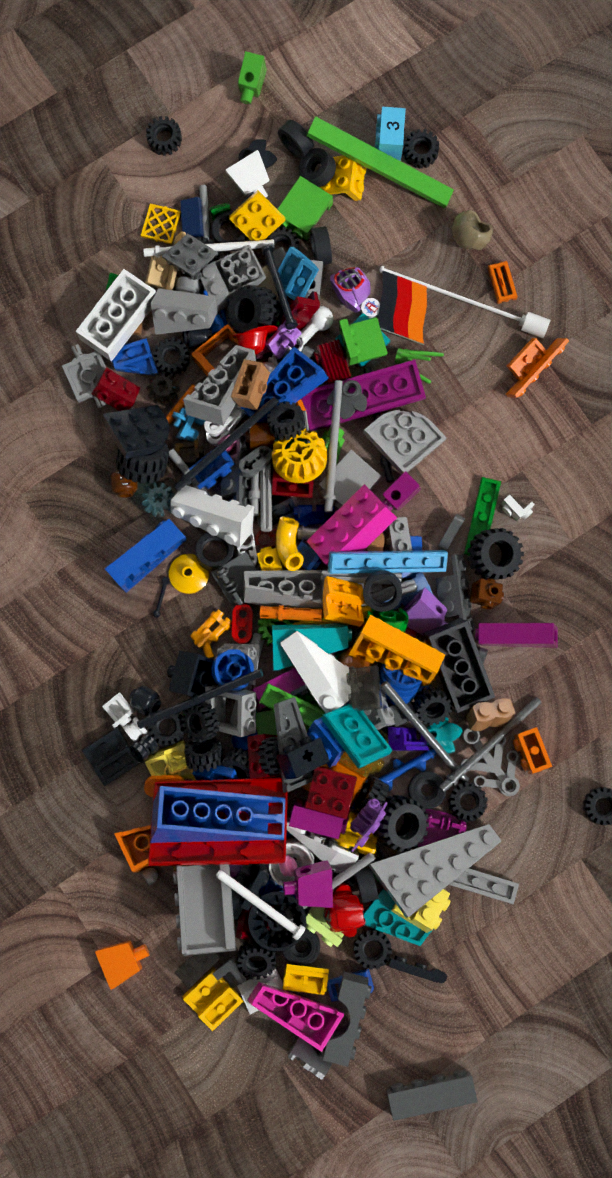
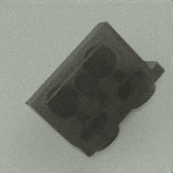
M377 665L361 668L349 667V673L346 675L347 683L351 687V694L348 695L349 705L357 712L382 709L379 667Z

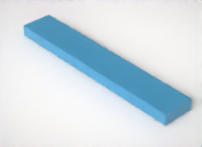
M446 550L329 552L328 572L330 574L373 573L380 570L390 571L391 573L446 572L448 552Z

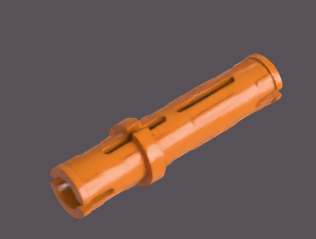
M261 605L260 619L322 622L323 609Z

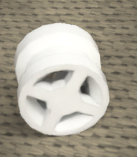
M134 717L129 725L123 726L125 732L134 742H138L140 736L149 733L145 727L142 729L138 727L137 721L139 719L137 717Z

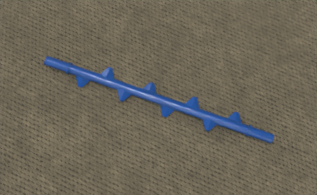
M432 748L406 763L395 759L393 770L378 779L388 784L390 791L392 790L393 779L413 768L421 772L426 771V761L431 758L434 759L438 754ZM287 831L286 838H291L292 834Z

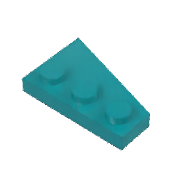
M382 889L378 894L379 899L374 900L363 914L365 925L421 946L432 930L426 933L393 913L391 910L395 902L388 892Z

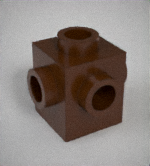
M489 578L477 580L472 583L470 603L481 605L483 609H493V607L501 604L503 601V584L496 583V580Z

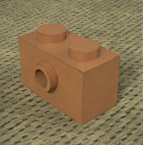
M243 360L231 394V398L239 407L258 410L261 398L266 392L267 381L270 372L262 362Z

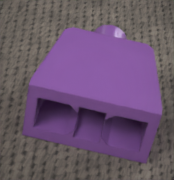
M425 587L402 609L409 616L407 627L421 635L447 624L444 621L447 612L446 607Z

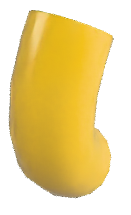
M280 517L276 532L278 556L289 571H296L302 566L304 561L296 546L299 522L289 517Z

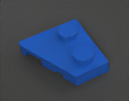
M146 338L124 345L112 360L116 371L152 376L159 375Z

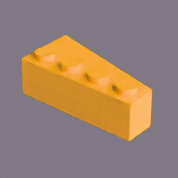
M372 615L369 616L349 653L353 657H356V655L366 658L365 661L372 664L374 661L385 664V668L392 671L397 669L403 670L404 675L429 684L438 673L445 654L437 649L424 644Z

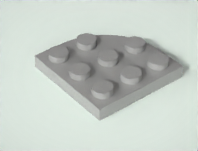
M394 410L387 412L363 431V434L401 475L405 471L408 473L447 439L428 418L414 411Z

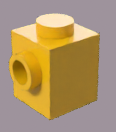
M265 547L260 550V553H257L261 571H283L277 548Z

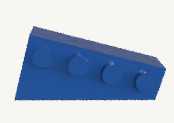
M293 347L270 373L267 389L261 398L258 410L272 397H275L279 403H296L329 378L319 365ZM241 407L249 418L258 411ZM267 414L257 423H267Z
M170 519L161 521L154 531L146 534L140 542L105 568L126 593L187 540Z

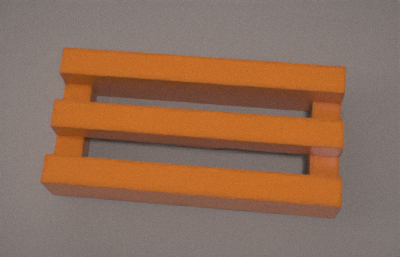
M504 261L488 265V272L497 303L508 302L511 299L516 300L517 293L508 262ZM500 267L504 268L511 295L507 293ZM494 269H496L503 296H501Z

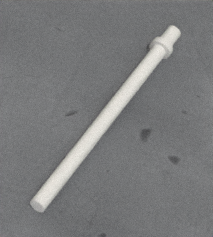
M274 239L205 245L215 251L240 250L249 245L252 249H259L265 245H272L274 247ZM157 245L155 248H144V257L156 256V258H160L171 247H160Z

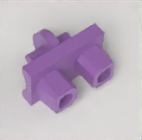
M286 321L280 324L278 330L265 343L266 348L272 352L276 359H280L290 347H294L297 343L296 340L302 334L297 328L292 330L286 329Z

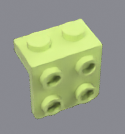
M311 907L306 914V928L312 933L319 932L323 936L321 939L330 947L333 944L338 947L342 942L344 934L331 931L330 926L323 917L324 907Z

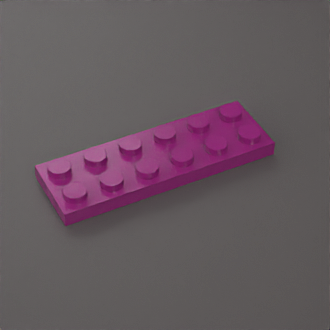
M416 360L342 380V386L350 380L357 381L361 385L362 394L367 399V407L364 412L355 410L354 414L347 419H342L340 416L339 423L426 399ZM334 383L317 387L302 398L307 412L310 431L331 426L333 406L328 405L327 400L334 390ZM354 388L349 390L350 394L355 392Z

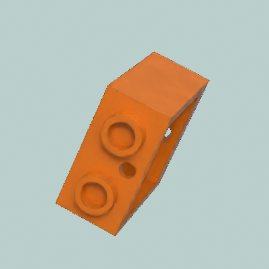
M228 324L191 354L193 361L207 377L208 373L212 369L215 370V368L208 362L205 356L228 337L235 345H238L237 339L232 337V335L238 333H235Z

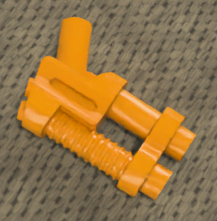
M219 609L216 612L213 611L200 628L191 634L194 644L200 649L203 648L205 656L210 659L214 657L210 644L218 642V637L225 630L228 631L232 624L228 617L224 620L221 618L224 614ZM217 621L219 626L211 632L209 630L210 626Z

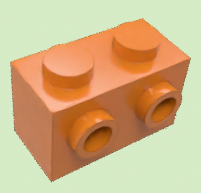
M537 727L514 735L515 740H513L516 751L521 753L523 759L520 762L524 771H528V774H534L552 767Z

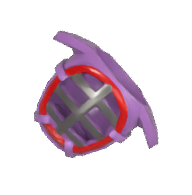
M358 267L339 270L336 275L332 274L330 281L337 297L346 308L353 312H359L361 310L359 306L367 299L371 291L370 281Z

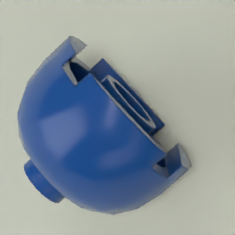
M230 649L220 653L214 659L211 666V676L218 686L254 671L251 658L238 649ZM248 683L230 691H239L247 687Z

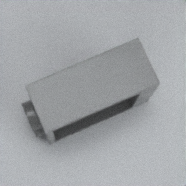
M218 685L205 687V692L218 687ZM245 689L228 691L205 701L207 704L212 705L211 709H216L215 715H219V718H217V721H220V725H217L220 728L219 731L239 737L256 733V692ZM226 697L238 700V725L225 722Z

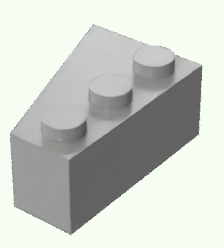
M158 288L150 303L156 335L210 328L217 314L215 296Z

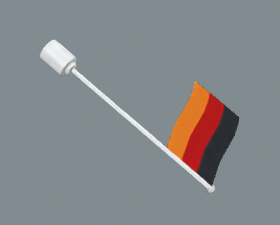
M385 266L379 268L380 273H383V292L379 308L380 329L424 345L423 325L427 308V288L520 321L521 331L540 338H544L550 323V319L528 312L527 315L523 314L521 318L384 268Z

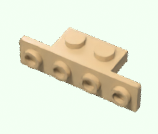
M182 231L175 237L174 245L186 235L185 232ZM162 255L160 258L151 256L145 284L157 289L173 290L178 276H176L177 268L169 265L168 261L162 258Z

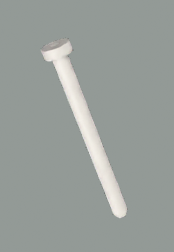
M222 870L216 873V877L293 933L292 938L298 940L305 931L304 926L295 925Z

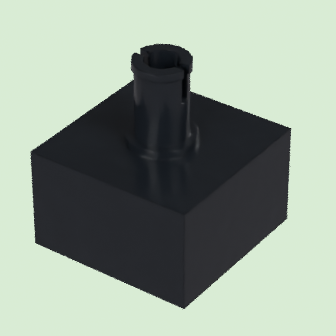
M179 650L175 666L170 665L167 669V676L172 678L168 691L192 698L204 693L205 687L216 685L211 676V666L214 660L199 654Z

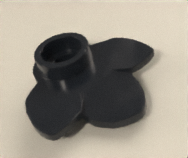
M264 139L254 140L249 148L241 150L238 156L240 161L258 150L265 170L275 164L277 157L272 152L265 150L267 143Z

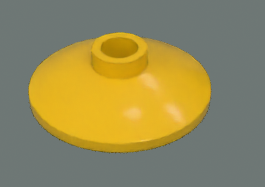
M184 554L172 562L169 568V579L173 587L179 592L193 594L203 589L207 584L209 571L199 564L196 555ZM187 569L192 570L190 576L185 575Z

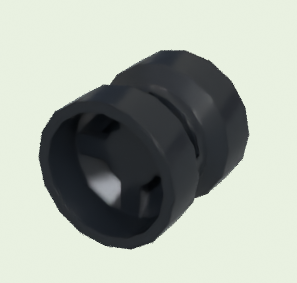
M149 734L144 735L139 743L135 742L130 746L131 754L140 763L146 761L150 754L153 755L159 750L157 742Z

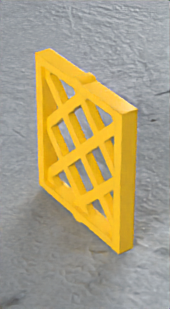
M150 203L141 237L172 245L181 211ZM154 209H161L162 212L156 214ZM152 211L154 216L149 218ZM167 212L175 213V215L169 217ZM165 214L167 219L161 222L159 216ZM156 218L159 224L152 226L150 221ZM176 218L175 224L171 221ZM170 222L172 227L166 230L163 224ZM147 224L150 226L148 230H146ZM161 226L163 232L157 234L155 229ZM153 231L155 236L153 237L146 234ZM166 234L168 240L160 239L159 237Z

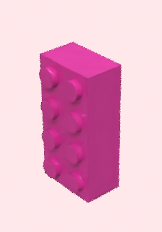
M364 484L307 540V543L328 566L329 552L364 551L397 517Z

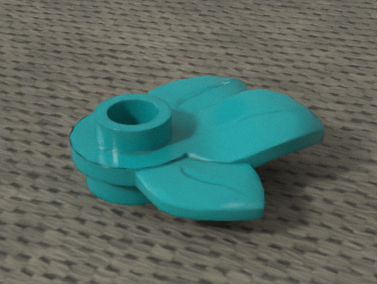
M445 717L446 721H439L438 725L433 723L427 729L430 733L436 735L435 739L447 753L455 752L453 741L460 737L463 730L456 724L448 723L449 718Z

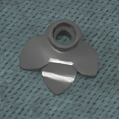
M350 380L342 386L340 409L342 419L351 417L355 410L364 412L367 407V399L362 394L361 385L357 381ZM354 388L355 392L350 394L349 390ZM334 390L327 400V404L333 406Z

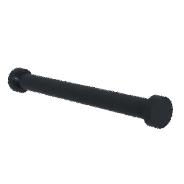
M265 245L261 248V251L266 257L286 319V329H295L298 324L293 318L273 256L272 245Z

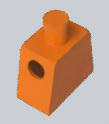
M131 940L95 951L110 990L142 969L139 960L150 956L145 944L134 949Z

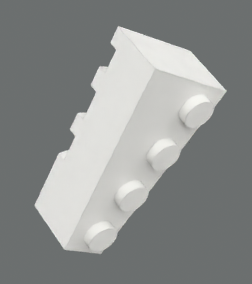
M187 485L171 499V513L175 517L182 518L193 526L199 527L231 545L240 548L252 533L254 506L248 504L244 507L240 505L239 501L231 500L228 502L222 500V496L216 494L209 496L206 491Z

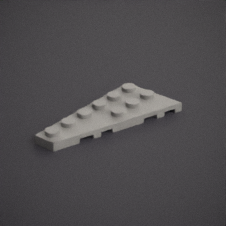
M488 824L369 864L368 866L403 915L408 918L498 845L501 840Z

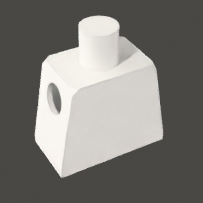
M258 150L225 170L226 174L245 196L251 192L255 193L257 190L265 197L268 196L263 185L269 182V178Z

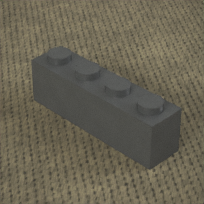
M464 1069L454 1071L453 1075L450 1076L438 1074L433 1076L431 1080L415 1079L411 1081L412 1084L403 1086V1083L391 1085L390 1089H386L393 1121L478 1102L470 1071L466 1072Z

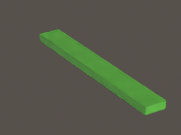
M315 116L307 133L309 138L427 200L446 208L454 189Z

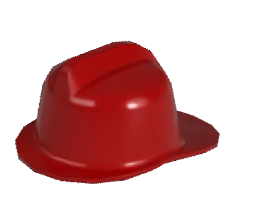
M272 325L261 326L244 333L234 334L232 337L237 339L239 346L255 350V355L264 350L266 337L276 332L278 328Z

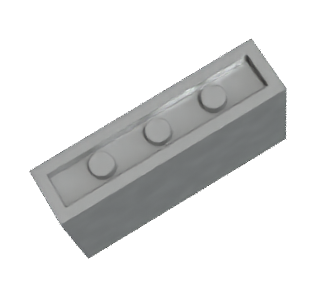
M229 864L184 867L177 865V871H173L174 885L178 884V893H175V906H179L180 915H176V926L181 929V937H177L178 951L182 950L184 956L236 951L232 891L229 886L216 877V873L219 870L230 876Z

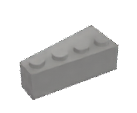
M236 345L220 361V365L215 370L212 369L208 373V377L194 387L195 391L183 399L186 415L224 426L236 404L231 398V394L243 360L256 361L255 350Z
M322 570L244 571V603L273 607L284 605V607L323 609L324 582L321 581L320 577Z

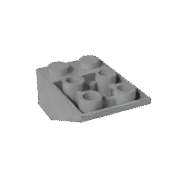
M250 245L214 261L200 270V273H202L200 281L208 296L216 297L217 312L230 306L229 300L233 298L232 294L234 291H238V288L258 286L266 279Z

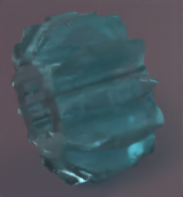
M153 483V489L147 486L146 490L148 493H142V497L146 499L142 501V505L147 506L145 509L147 513L152 511V515L156 517L158 511H160L163 517L165 516L164 510H167L169 513L171 512L169 506H171V499L175 496V493H171L172 488L170 486L165 488L164 483H161L159 488L156 483ZM158 496L159 498H162L163 501H156L155 498Z

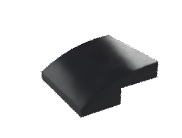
M118 727L82 749V752L93 766V770L104 786L140 764L131 754L130 746Z

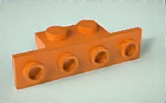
M532 338L507 365V368L518 381L505 395L512 398L522 396L526 392L528 385L539 378V373L551 365V360L564 351V346L569 340L567 338H557L546 350L537 338Z

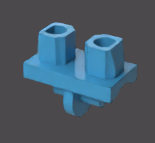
M182 408L180 413L173 412L172 417L176 419L173 426L179 428L180 424L183 423L176 438L194 442L199 432L191 428L193 422L202 426L206 420L189 415L185 417V408Z

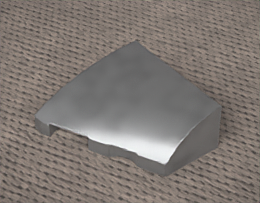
M299 1036L295 1039L294 1045L289 1050L287 1056L291 1060L296 1058L303 1068L312 1072L321 1080L332 1065L331 1062L323 1061V1052Z

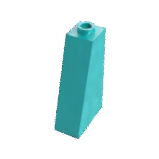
M345 623L272 625L273 670L293 666L292 661L280 643L294 632L299 631L329 654L348 648V642L352 641V630L348 629Z

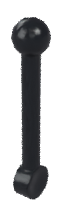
M168 577L162 579V590L156 610L153 611L155 618L161 615L160 608L167 585L170 584Z

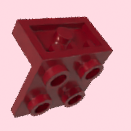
M323 767L316 768L305 808L347 819L351 811L350 805L357 777Z

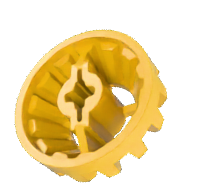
M305 428L304 431H301L300 435H296L289 449H285L290 441L286 440V438L274 442L272 451L273 466L283 479L293 483H305L314 480L324 471L327 464V449L324 440L318 438L316 432L312 431L309 433ZM297 438H304L308 440L310 443L306 444L302 441H298Z

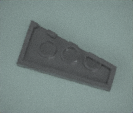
M295 697L274 704L279 754L283 752L284 747L292 744L296 746L300 744V739L308 737ZM281 770L283 793L312 782L314 770L299 778L285 780Z

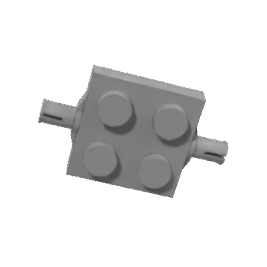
M78 344L75 345L77 351L72 346L71 349L76 358L62 365L77 401L80 403L89 398H94L98 408H101L100 402L102 406H105V402L101 400L99 402V399L91 394L106 368L100 353L94 351L90 354H82Z

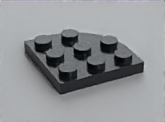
M158 405L102 414V422L125 459L154 453L161 449L164 442L168 439L169 423Z

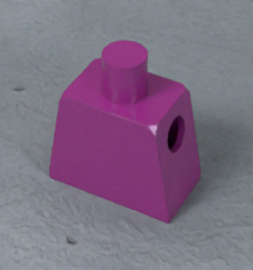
M405 471L383 493L385 497L383 503L390 511L393 508L399 511L421 490V487ZM395 494H401L398 500L393 499Z
M328 860L296 868L294 870V881L283 882L284 895L295 894L299 906L332 908V868Z

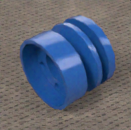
M382 664L377 686L381 687L384 681H388L406 704L413 701L422 681L404 675L403 670H389L385 668V664ZM386 693V701L396 705Z

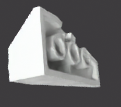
M299 631L294 632L280 643L325 713L340 708L364 687L350 667L343 665L333 655L326 653Z
M287 817V831L322 861L328 860L335 873L345 871L358 860L357 849L352 852V846L349 848L339 846L332 837L290 827L291 818Z

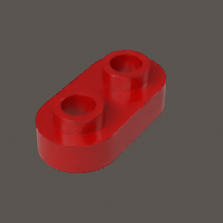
M243 603L236 605L232 612V638L238 644H247L252 639L253 611L249 605ZM241 611H245L247 613L245 618H241L239 616V613ZM239 632H246V636L240 638L238 636Z

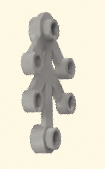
M467 728L463 732V740L468 744H472L477 751L483 746L479 740V731ZM469 732L474 734L473 740L467 738ZM504 737L502 744L497 743L495 745L494 757L488 752L482 757L486 763L477 762L468 771L477 770L494 773L499 780L485 779L484 776L478 775L473 779V783L478 787L479 785H477L476 780L482 778L483 784L480 787L499 788L503 795L513 796L520 788L519 781L515 778L516 762L519 759V754L514 750L506 753L508 766L505 774L501 769L503 746L506 743V737ZM510 753H514L516 755L514 761H511L509 759ZM468 759L462 760L461 765ZM507 782L512 783L510 790H507L505 787Z

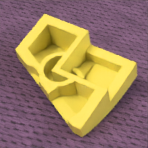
M184 740L159 749L155 754L148 756L145 764L151 776L179 775L184 779L196 781L192 774L193 769L190 770L186 765L184 754L186 744Z

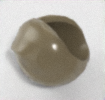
M467 210L455 217L452 225V236L458 246L464 249L483 250L491 241L493 234L492 225L481 221L476 212Z

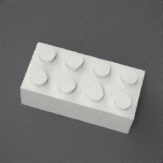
M123 269L76 330L79 339L112 362L150 312V303L156 291Z

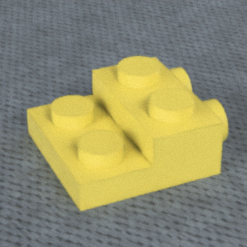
M444 889L441 890L408 918L403 915L396 903L391 911L428 933L439 927L442 921L439 915L442 910L444 912L447 910L451 902L448 899L450 893Z

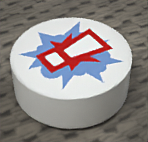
M367 298L361 305V313H364L369 319L376 318L379 315V301L374 298Z

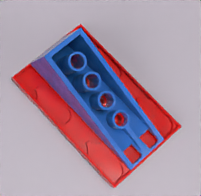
M282 778L155 782L148 866L284 863L286 861L288 792L283 793Z

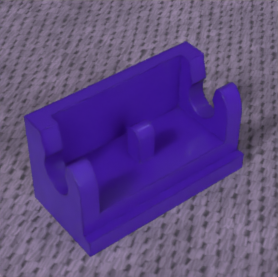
M388 727V745L392 751L429 750L427 741L422 735L420 740L417 739L416 728Z

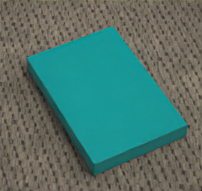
M356 701L326 713L321 718L358 769L392 752L391 747Z

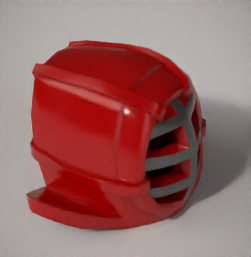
M345 883L337 886L333 892V907H324L323 917L330 926L331 931L342 932L347 937H354L357 933V928L365 925L363 903L359 902L357 895L352 893L351 887Z

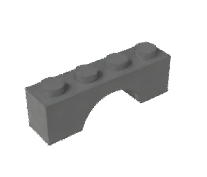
M343 972L338 1000L347 1007L350 1018L342 1028L335 1030L324 1048L323 1061L348 1067L350 1059L354 1060L356 1047L353 1045L355 1039L359 1040L361 1026L358 1025L360 1019L364 1020L366 1006L363 1005L365 998L369 999L372 986L368 985V977Z

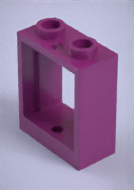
M299 798L296 800L289 823L290 827L339 839L340 833L345 834L349 818L344 819L305 808L307 800Z

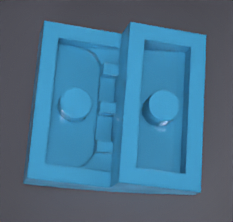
M294 247L289 248L278 269L285 293L292 300H295L297 296H306L319 271L318 267L309 258Z

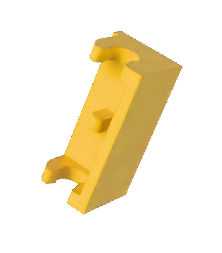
M286 964L282 990L325 995L329 969Z

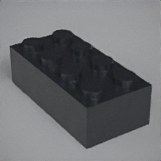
M459 618L423 633L428 646L445 654L438 674L444 690L452 702V709L459 713L473 707L477 703L495 698L466 620Z

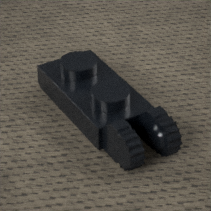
M395 956L394 959L390 958L387 966L436 983L439 982V984L444 983L448 977L445 972L434 968L428 971L426 965L415 962L414 966L406 964L407 959Z

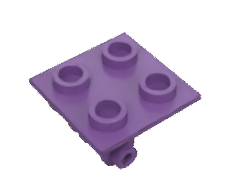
M377 799L369 800L350 823L351 831L360 834L351 850L352 852L358 846L362 848L367 842L370 833L373 834L381 823L379 822L386 814L384 809L387 802L381 806Z

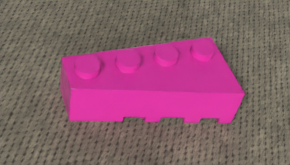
M261 982L257 983L247 999L252 1006L321 1052L345 1013L337 1008Z

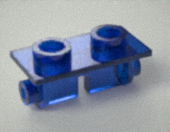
M325 504L316 505V511H312V505H298V507H294V520L298 521L299 525L302 526L323 525L335 513V508L333 506L332 512H324Z

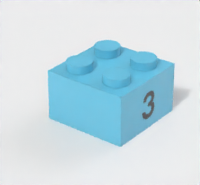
M382 107L381 114H377L375 148L401 161L406 108Z

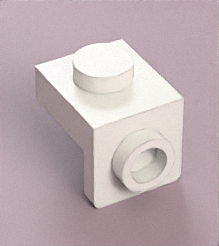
M511 495L507 496L501 503L503 511L508 516H512L516 521L521 518L524 520L533 513L531 509L535 505L531 502L523 509Z
M120 692L102 706L115 721L112 725L114 728L119 724L122 727L132 720L130 715L135 712Z

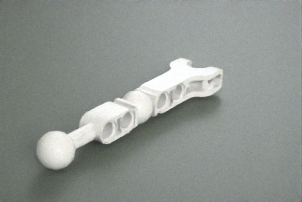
M320 306L319 310L311 317L309 323L301 331L302 334L296 340V344L300 346L297 348L300 352H302L304 345L317 331H325L332 325L333 314L329 308ZM290 347L281 358H284L292 348ZM273 355L272 358H268V362L263 364L271 373L279 362H277ZM237 403L224 426L205 421L204 428L209 444L218 446L220 439L225 435H231L236 425L246 415ZM221 435L220 438H218V439H213V438L211 437V436L217 437V436Z

